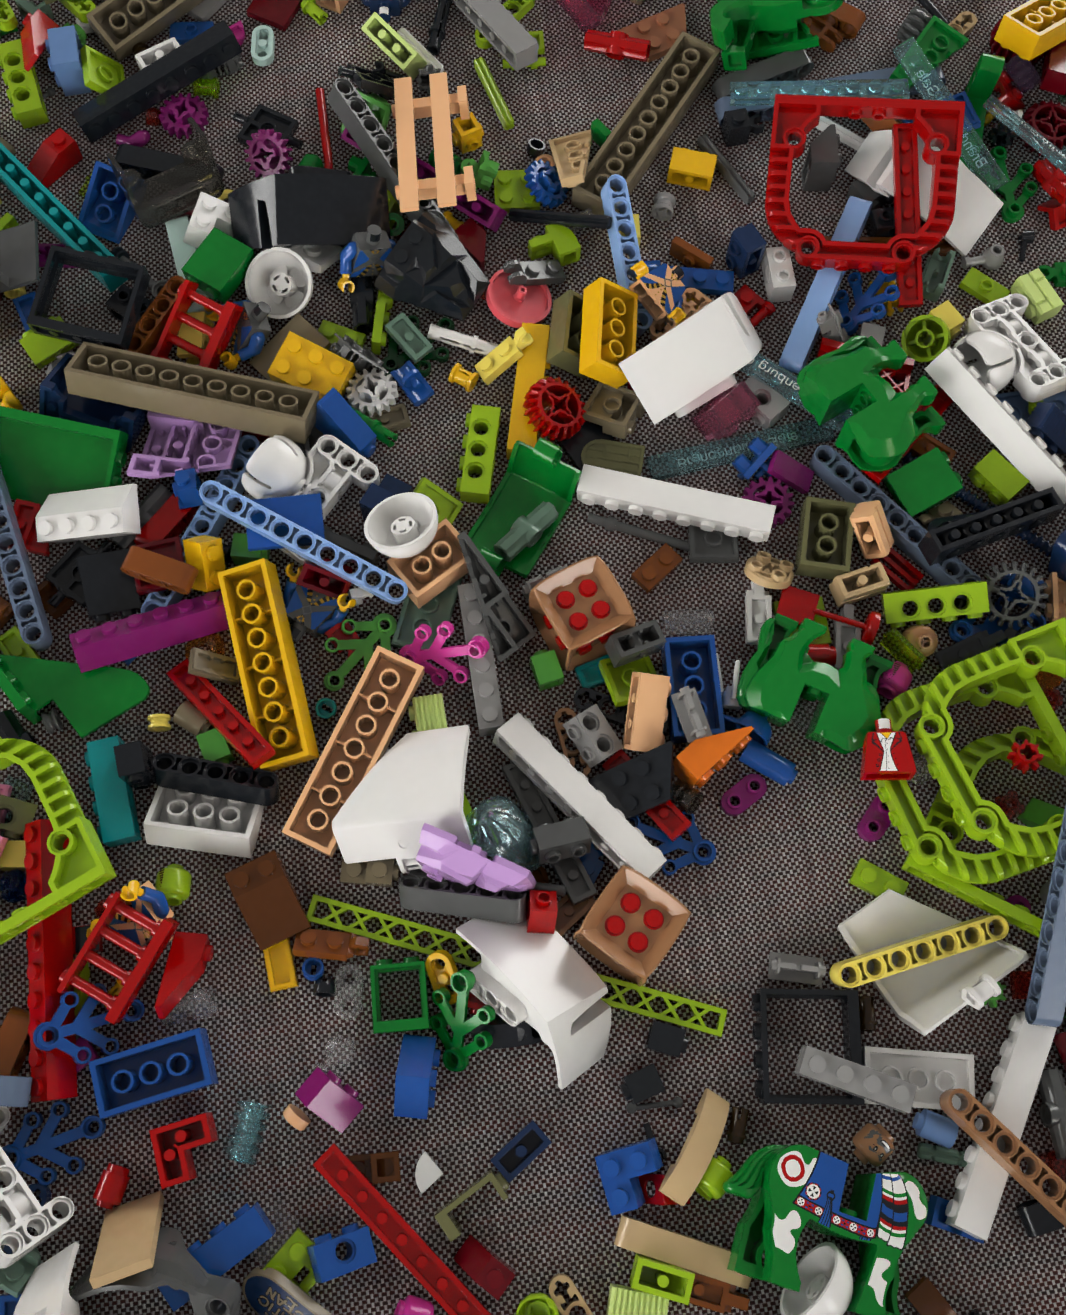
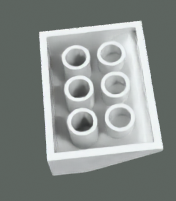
M158 786L143 823L146 843L251 858L258 839L264 806Z

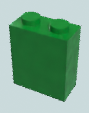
M214 227L181 270L185 278L198 283V288L204 291L210 299L214 301L218 299L225 304L245 279L247 269L255 258V254L249 246Z
M938 447L890 473L883 480L897 505L913 519L958 494L963 489L961 476L958 472H953L949 466V457L944 451L941 452Z

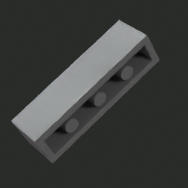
M801 1046L794 1071L796 1075L898 1112L911 1113L917 1085L810 1046Z

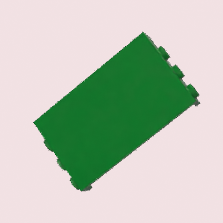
M0 406V465L10 498L43 505L49 494L122 485V478L120 476L122 467L125 466L127 461L125 451L129 434L120 430Z

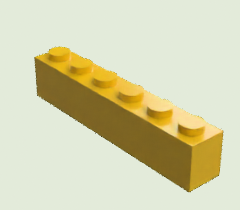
M522 322V327L526 330L527 334L529 333L534 341L521 350L524 355L517 360L507 441L508 460L517 440L533 448L539 440L538 432L540 431L533 432L535 426L528 424L530 418L524 416L527 409L523 407V404L526 401L524 397L530 390L529 388L540 379L549 377L545 376L546 369L550 370L551 364L546 362L550 325Z

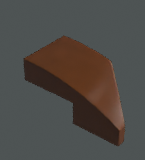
M49 580L42 581V584H37L43 607L55 620L75 604L71 599L65 598L57 608H54L48 603V600L58 591Z

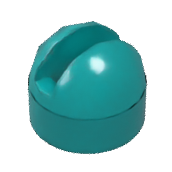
M329 698L320 699L315 707L316 713L321 718L330 719L337 713V704ZM323 704L332 708V713L323 709Z

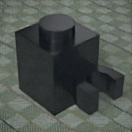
M746 108L725 111L721 133L726 147L747 144L750 133H763L764 124H755L760 123V113L754 114L749 118Z

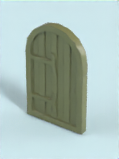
M595 439L584 446L581 453L582 465L587 464L641 476L645 446Z

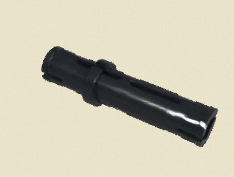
M438 0L433 26L430 27L428 33L430 37L426 47L432 55L439 54L441 43L445 39V27L452 0Z

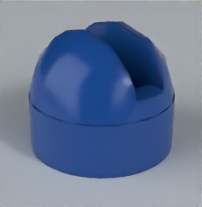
M319 958L306 959L302 964L304 977L309 981H316L323 976V962ZM312 965H317L315 975H312Z

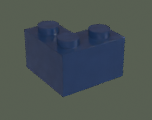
M389 474L385 475L379 486L371 483L359 502L364 522L377 504L393 495L413 492L412 486Z

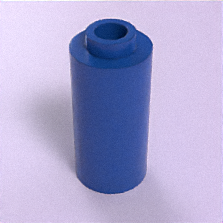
M753 739L747 744L738 760L782 786H785L786 783L792 784L798 774L794 762Z

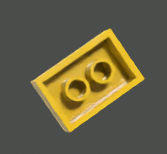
M289 331L267 373L274 382L319 391L320 400L332 388H335L343 397L346 388L349 386V380L353 379L356 369L354 363Z

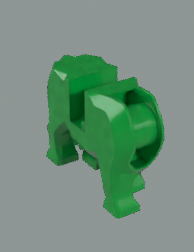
M857 335L851 337L839 349L824 354L804 366L797 376V384L800 387L798 394L803 406L815 416L819 426L850 408L853 416L846 419L835 442L836 447L847 452L852 462L860 470L869 472L885 471L898 464L910 445L921 434L930 433L937 435L941 432L946 422L932 406L925 411L916 412L920 405L928 406L932 404L938 394L937 389L926 376L923 375L916 384L910 385L906 391L899 393L895 392L888 381L879 376V372L882 369L898 370L902 368L907 358L906 352L895 340L889 342L886 347H881L873 336L867 338L866 336Z
M776 613L773 618L765 621L760 628L757 651L743 670L737 686L736 698L738 704L746 712L753 711L766 717L768 722L781 728L790 721L800 695L811 702L818 700V705L804 738L819 742L842 754H847L863 747L866 734L868 732H876L875 720L881 719L880 701L876 691L879 676L891 669L894 662L873 654L876 649L874 646L854 638L847 644V653L843 655L840 669L827 663L813 661L808 655V646L813 641L821 638L826 633L828 627L805 618L800 623L798 631L790 636L797 628L799 622Z

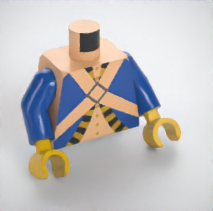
M642 260L630 267L631 270H634L637 281L628 288L638 294V300L652 318L657 322L668 315L669 319L671 318L675 321L676 326L686 318V314L682 310V294L686 289L680 280L684 276L683 270L679 266H674L671 269L666 263L660 266L655 263L645 264Z
M131 880L128 886L122 887L120 896L125 900L123 903L158 922L159 920L162 921L165 918H172L174 916V912L169 907L165 894L156 890L149 880L141 886L137 880ZM118 912L109 925L111 929L140 946H144L153 937L150 935V931ZM94 919L91 922L90 927L87 929V938L99 919ZM174 935L171 937L168 944L173 940Z

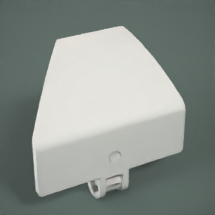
M468 725L407 733L367 773L332 820L333 834L346 864L396 858L399 869L403 874L410 873L411 870L422 869L416 857L421 847L419 841L424 823L457 836L458 841L472 846L470 830L463 812L465 771L470 736Z
M888 889L840 923L838 929L853 954L858 956L961 923V921ZM967 929L965 931V938L969 941L971 935ZM942 937L940 943L941 947L945 949L947 942L945 937ZM998 940L872 982L899 1020L925 1036L967 1004L979 1010L984 1007V1002L989 998L1000 995L1001 989L997 982L1030 957L1025 950L1003 940ZM919 944L916 948V954L918 957H921L923 950ZM896 952L891 957L893 965L898 963ZM871 960L868 961L866 966L869 973H872L874 970V964Z

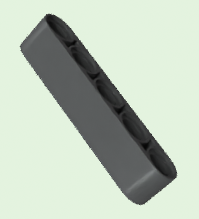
M805 49L792 52L786 51L747 66L746 70H738L721 76L712 84V91L717 99L725 96L777 88L807 76L813 70L815 64Z
M418 874L404 875L398 881L400 905L407 910L507 923H519L527 918L526 891L500 890L495 893L480 888L475 884L465 886L445 879L442 882H438L426 875Z

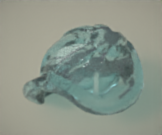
M503 796L488 798L477 805L466 816L473 844L481 847V850L487 852L488 856L494 857L498 855L531 872L540 868L541 865H539L536 855H531L528 840L532 839V827L525 814L510 799Z

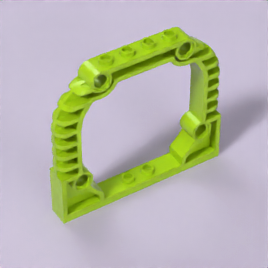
M1065 617L1013 637L1006 644L967 658L941 671L933 679L925 693L921 710L922 717L914 729L916 749L927 760L928 771L932 778L937 779L940 784L941 795L953 808V816L958 826L963 827L966 834L973 840L983 841L987 839L999 849H1004L1022 857L1041 858L1056 855L1063 819L1037 827L1017 825L1009 822L1005 813L997 804L992 801L982 800L949 741L953 734L954 724L946 708L952 699L964 691L1013 672L1027 679L1035 677L1040 671L1066 678ZM1025 659L1032 660L1035 665L1027 663ZM924 726L932 727L935 733L926 732ZM982 820L986 824L987 829L979 828L975 821Z
M1016 672L964 691L948 703L947 707L969 700L975 706L985 707L992 700H996L1016 708L1027 705L1040 728L1042 740L1048 743L1053 752L1052 757L1055 764L1061 767L1066 776V732L1035 677L1029 679L1022 678ZM931 682L905 691L890 701L884 708L881 718L891 720L892 731H900L903 726L922 716L923 699ZM978 688L986 689L988 694L981 693ZM875 780L878 786V796L882 803L886 802L890 811L888 813L889 819L901 834L900 842L905 851H909L913 860L919 865L928 866L933 864L943 874H947L961 882L990 884L1003 881L1051 862L1054 863L1055 855L1041 858L1022 857L1004 849L982 854L958 851L954 849L945 832L927 824L906 780ZM1064 812L1063 814L1053 815L1043 825L1063 819ZM921 845H928L932 849L933 854H925L921 850Z
M1018 726L1010 734L999 733L978 738L966 745L957 754L971 781L974 782L978 771L996 759L1012 764V760L1006 757L1009 752H1013L1011 746L1016 742L1015 738L1023 741L1027 739L1028 743L1039 744V754L1044 755L1043 759L1038 762L1040 765L1065 776L1061 767L1055 764L1052 757L1053 752L1048 743L1042 740L1040 729H1032L1026 726ZM939 788L925 816V820L929 826L937 827L942 831H949L953 835V840L950 841L954 849H956V846L963 838L964 830L963 827L958 826L953 816L954 810L950 803L943 799ZM921 845V850L925 854H933L932 849L928 845ZM908 852L901 867L902 870L992 915L1002 916L1008 923L1039 938L1043 919L1031 914L1028 908L1004 901L1005 898L996 892L988 893L970 883L961 882L947 874H943L933 864L928 866L919 865Z
M1 737L0 770L16 763L30 777L54 830L47 838V848L50 853L56 856L53 870L48 880L52 893L28 907L24 906L14 910L11 913V917L0 921V945L117 877L91 821L85 818L82 808L57 759L48 750L36 743L15 738L3 739ZM69 838L67 848L63 849L64 841Z

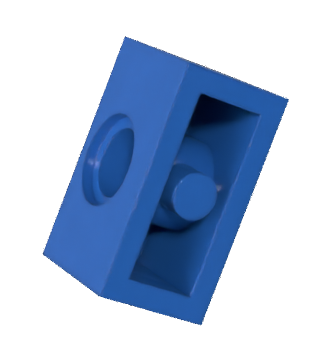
M358 1222L342 1227V1234L332 1237L330 1232L314 1238L315 1244L308 1246L307 1250L316 1283L327 1282L377 1262L368 1226L359 1227ZM341 1242L347 1248V1254L342 1260L337 1258L335 1252L337 1245Z

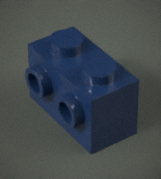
M752 222L744 227L739 226L732 232L725 258L728 268L733 270L739 279L759 270L767 242Z

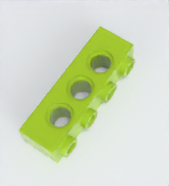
M21 38L0 44V67L5 71L1 72L5 85L9 86L6 93L10 103L14 105L11 107V112L15 121L19 120L24 129L50 122L35 66L33 65L29 72L24 69Z
M472 404L471 413L466 414L465 427H468L469 430L468 435H463L462 449H466L465 456H460L459 470L463 472L462 478H457L456 492H460V501L488 504L490 500L501 421V407ZM478 431H485L486 433L480 435V434H477L476 432H478ZM475 452L483 453V455L481 456H475L473 454ZM474 473L481 475L478 478L470 477V475Z
M986 581L881 593L883 620L885 624H890L891 628L904 627L906 622L916 621V625L929 624L931 619L941 618L942 622L955 621L959 615H967L968 619L983 617V613L990 612ZM959 595H964L967 600L966 605L963 608H956L954 605L955 598ZM938 598L941 602L940 608L934 612L930 611L928 607L930 600ZM908 601H913L915 603V611L909 615L904 614L903 605Z

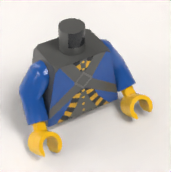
M378 225L368 226L367 232H356L353 234L351 242L341 251L340 274H342V278L338 280L337 285L343 293L344 286L347 283L348 290L351 293L355 289L354 283L349 279V274L351 278L379 275L384 268L383 263L396 245V242L393 239H389L387 232L381 230Z
M250 300L233 302L244 307L230 339L234 355L228 351L220 355V359L224 362L223 365L226 368L233 370L237 367L238 361L241 360L243 362L254 358L262 352L264 343L271 334V327L267 319L271 308L267 303L263 301L253 303ZM204 307V309L207 312H212L210 309ZM215 312L206 315L211 321L219 320V316Z
M294 563L287 565L285 570L289 578L286 580L283 599L288 621L292 624L290 630L293 641L298 643L305 632L317 638L321 634L324 635L326 631L337 623L342 622L348 614L347 609L353 608L356 605V600L351 599L346 604L348 593L341 594L336 599L297 585L296 580L303 566H299L297 574L293 572Z

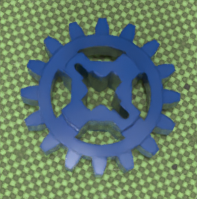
M542 159L535 160L525 169L526 175L524 179L528 181L525 186L531 189L530 195H535L536 202H542L543 207L548 205L550 209L557 208L568 197L565 194L568 192V189L561 187L556 167L550 166L549 161L544 163Z

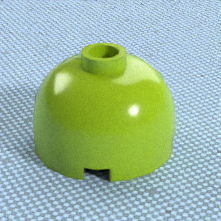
M930 314L920 315L913 318L905 330H903L901 345L907 356L915 359V361L932 362L949 347L951 333L947 324L941 318Z

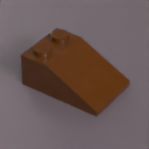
M275 850L224 874L233 897L261 951L311 928L281 856Z

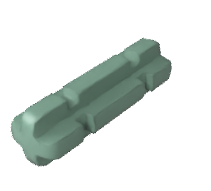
M918 1143V1158L931 1160L932 1158V1161L950 1165L958 1164L960 1167L967 1165V1162L964 1160L965 1151L958 1152L957 1149H948L937 1145L932 1147V1144Z

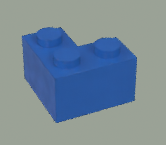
M403 1035L395 1078L394 1116L427 1119L429 1108H434L436 1090H431V1087H436L438 1070L433 1068L434 1066L439 1067L441 1050L436 1049L437 1037Z
M655 1137L605 1151L595 1157L611 1215L638 1209L646 1202L638 1176L655 1172L663 1166Z

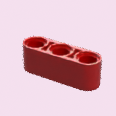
M173 494L141 528V534H137L135 537V544L140 545L179 536L191 523L200 506L180 509L178 497H175Z

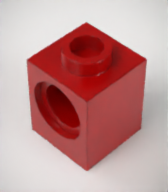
M529 890L526 918L527 933L554 934L558 914L556 891Z

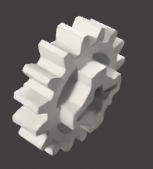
M373 368L370 373L363 369V375L356 373V380H349L350 387L346 388L348 402L356 410L359 409L361 413L365 414L368 412L369 417H373V414L377 412L379 416H382V410L390 412L389 405H396L395 398L399 397L397 382L393 381L391 374L386 376L382 370L377 373L376 368Z

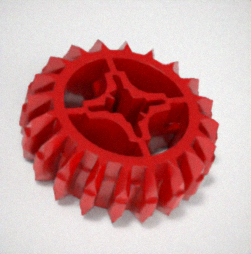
M550 376L546 379H540L529 388L530 390L524 397L526 401L523 407L527 409L524 416L530 418L528 424L535 426L533 432L540 431L542 438L548 435L549 441L556 439L559 442L564 439H570L580 431L581 426L585 422L582 415L586 411L582 409L585 403L580 401L582 394L575 393L576 386L569 387L568 381L562 383L560 377L553 379Z

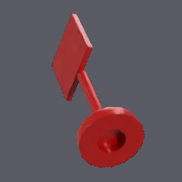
M792 586L782 589L776 613L799 622L798 625L805 618L814 621L815 614L862 629V642L869 645L873 643L880 625V612H870L865 623L818 609L817 605L820 597L818 594Z

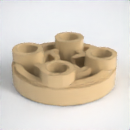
M758 551L756 556L750 557L746 561L744 573L752 582L770 589H785L793 581L794 564L788 560L773 558L766 551Z

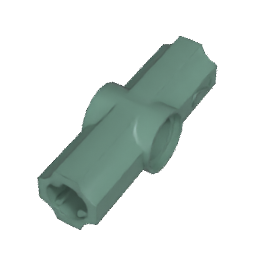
M543 501L526 517L524 515L520 516L513 523L510 531L494 545V551L503 556L505 561L510 562L525 547L530 548L534 546L542 536L543 531L558 519L559 513L556 511L555 506L550 502Z

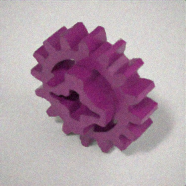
M179 93L178 98L171 95V101L164 100L165 107H160L161 114H159L163 129L165 131L168 130L170 136L176 133L177 139H180L182 135H185L186 139H189L190 134L198 136L197 131L204 132L203 125L209 124L207 119L209 113L205 102H200L199 96L192 98L191 93H188L186 97Z
M260 129L258 133L251 134L253 140L246 141L250 147L249 149H244V152L249 154L245 162L251 163L250 171L256 170L255 177L264 178L273 174H284V170L291 168L287 162L293 161V158L288 156L292 148H286L288 139H281L282 133H274V129ZM273 152V154H271V155H269L268 157L264 158V156H266V155H268L269 153Z
M769 476L767 481L759 477L758 484L752 480L749 488L745 487L743 492L745 496H742V498L761 503L769 501V504L776 506L775 512H777L773 518L772 528L776 527L777 521L783 525L786 520L785 517L789 518L792 513L790 509H793L794 502L790 500H792L794 495L793 493H787L788 485L783 487L780 485L781 479H778L775 483L772 476Z

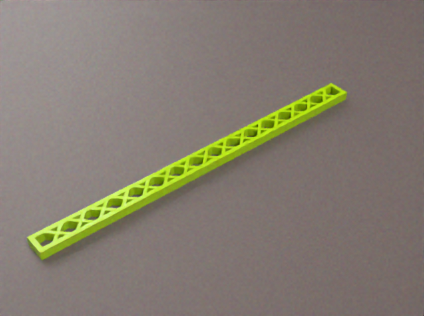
M313 894L307 913L309 922L354 933L361 937H367L425 955L432 954L434 952L432 949L435 947L443 950L440 944L453 939L456 940L460 950L452 954L455 963L472 968L481 963V960L478 962L470 960L466 951L473 947L458 934ZM318 902L328 904L332 914L323 919L314 917ZM348 910L353 911L358 921L349 926L343 925L339 915ZM359 913H360V914H363V915H367V916L361 918V916L359 915ZM335 918L337 923L331 922V920ZM372 918H378L383 926L382 929L375 933L368 932L364 924ZM385 921L392 922V923L389 924V925H386ZM398 925L405 926L409 934L401 940H395L390 932L392 928ZM361 926L363 930L356 929V927ZM410 928L417 929V931L412 933ZM386 932V934L388 935V937H384V936H381V935ZM423 932H428L431 934L434 943L425 948L420 947L415 937ZM436 935L442 936L443 938L438 940ZM412 939L414 945L406 942ZM461 942L467 943L469 945L463 947ZM463 954L465 959L459 958L458 956ZM596 973L603 982L610 983L616 993L607 999L600 998L610 1007L722 1037L727 1014L726 1009L648 987H639L634 983ZM617 986L624 987V989L620 991ZM630 989L635 990L641 999V1002L634 1006L628 1005L622 994ZM643 993L649 994L651 996L646 998ZM618 997L621 1003L612 1000ZM655 997H660L668 1009L661 1013H655L648 1002ZM670 1001H674V1002H678V1003H676V1004H674V1005L672 1006V1004L670 1003ZM682 1004L688 1005L694 1015L686 1021L680 1020L675 1011ZM644 1005L647 1010L641 1009L639 1007ZM696 1008L703 1009V1011L698 1013ZM709 1011L719 1014L716 1029L708 1028L701 1016ZM670 1012L673 1017L666 1016V1014ZM694 1020H697V1022L699 1023V1025H698V1024L691 1023V1022H693Z

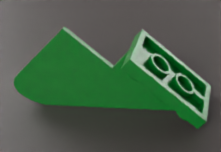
M0 654V687L17 711L35 725L42 720L38 711L51 701H54L82 739L145 701L150 693L148 683L140 675L127 669L104 666L81 673L78 663Z

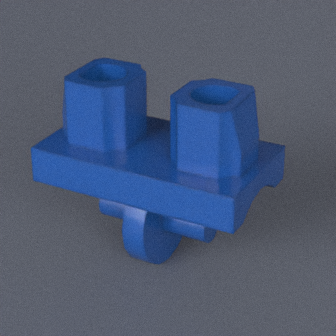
M410 360L401 368L390 372L394 381L397 382L414 406L422 405L428 401L429 397L434 395L432 387Z
M755 437L747 446L755 456L749 460L744 454H740L732 462V465L739 472L737 477L741 481L744 479L749 480L756 471L757 473L754 477L757 480L763 475L768 478L772 476L767 473L771 458L768 460L767 458L777 447L773 443H766L759 437Z

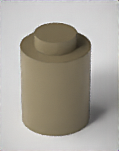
M188 700L178 707L173 716L174 723L195 736L214 729V726Z

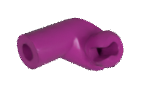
M139 130L131 136L119 133L116 136V144L143 147L150 141L151 137L146 130Z

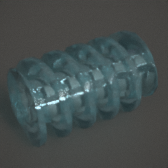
M240 1100L237 1104L244 1110L234 1112V1116L240 1120V1123L230 1125L237 1133L235 1135H227V1139L233 1143V1146L224 1147L223 1150L230 1155L229 1159L233 1161L256 1165L257 1161L250 1155L260 1153V1149L254 1143L263 1142L264 1138L257 1132L267 1130V1126L261 1120L270 1118L271 1115L264 1109L272 1108L273 1106L251 1100Z

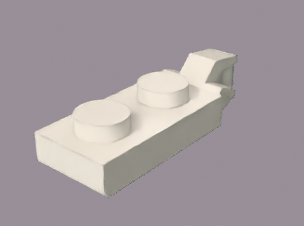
M751 581V590H747L745 596V644L757 645L760 628L765 621L772 618V595H769V591H764L763 586Z

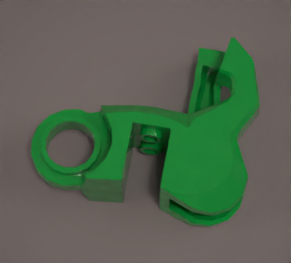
M720 0L710 9L709 15L714 45L723 50L721 55L724 70L738 71L747 69L749 52L757 31L769 34H786L798 31V19L827 15L837 10L844 0Z

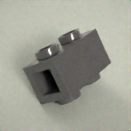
M584 816L570 817L560 822L545 823L532 828V839L528 840L531 855H536L539 865L545 863L553 864L562 859L582 857L586 853H590L592 837Z

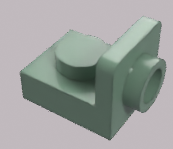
M15 0L22 18H25L28 13L33 15L39 9L50 19H54L50 5H46L44 1L36 6L33 1Z
M37 1248L30 1251L11 1266L0 1269V1289L15 1298L19 1297L35 1268L41 1263V1255Z

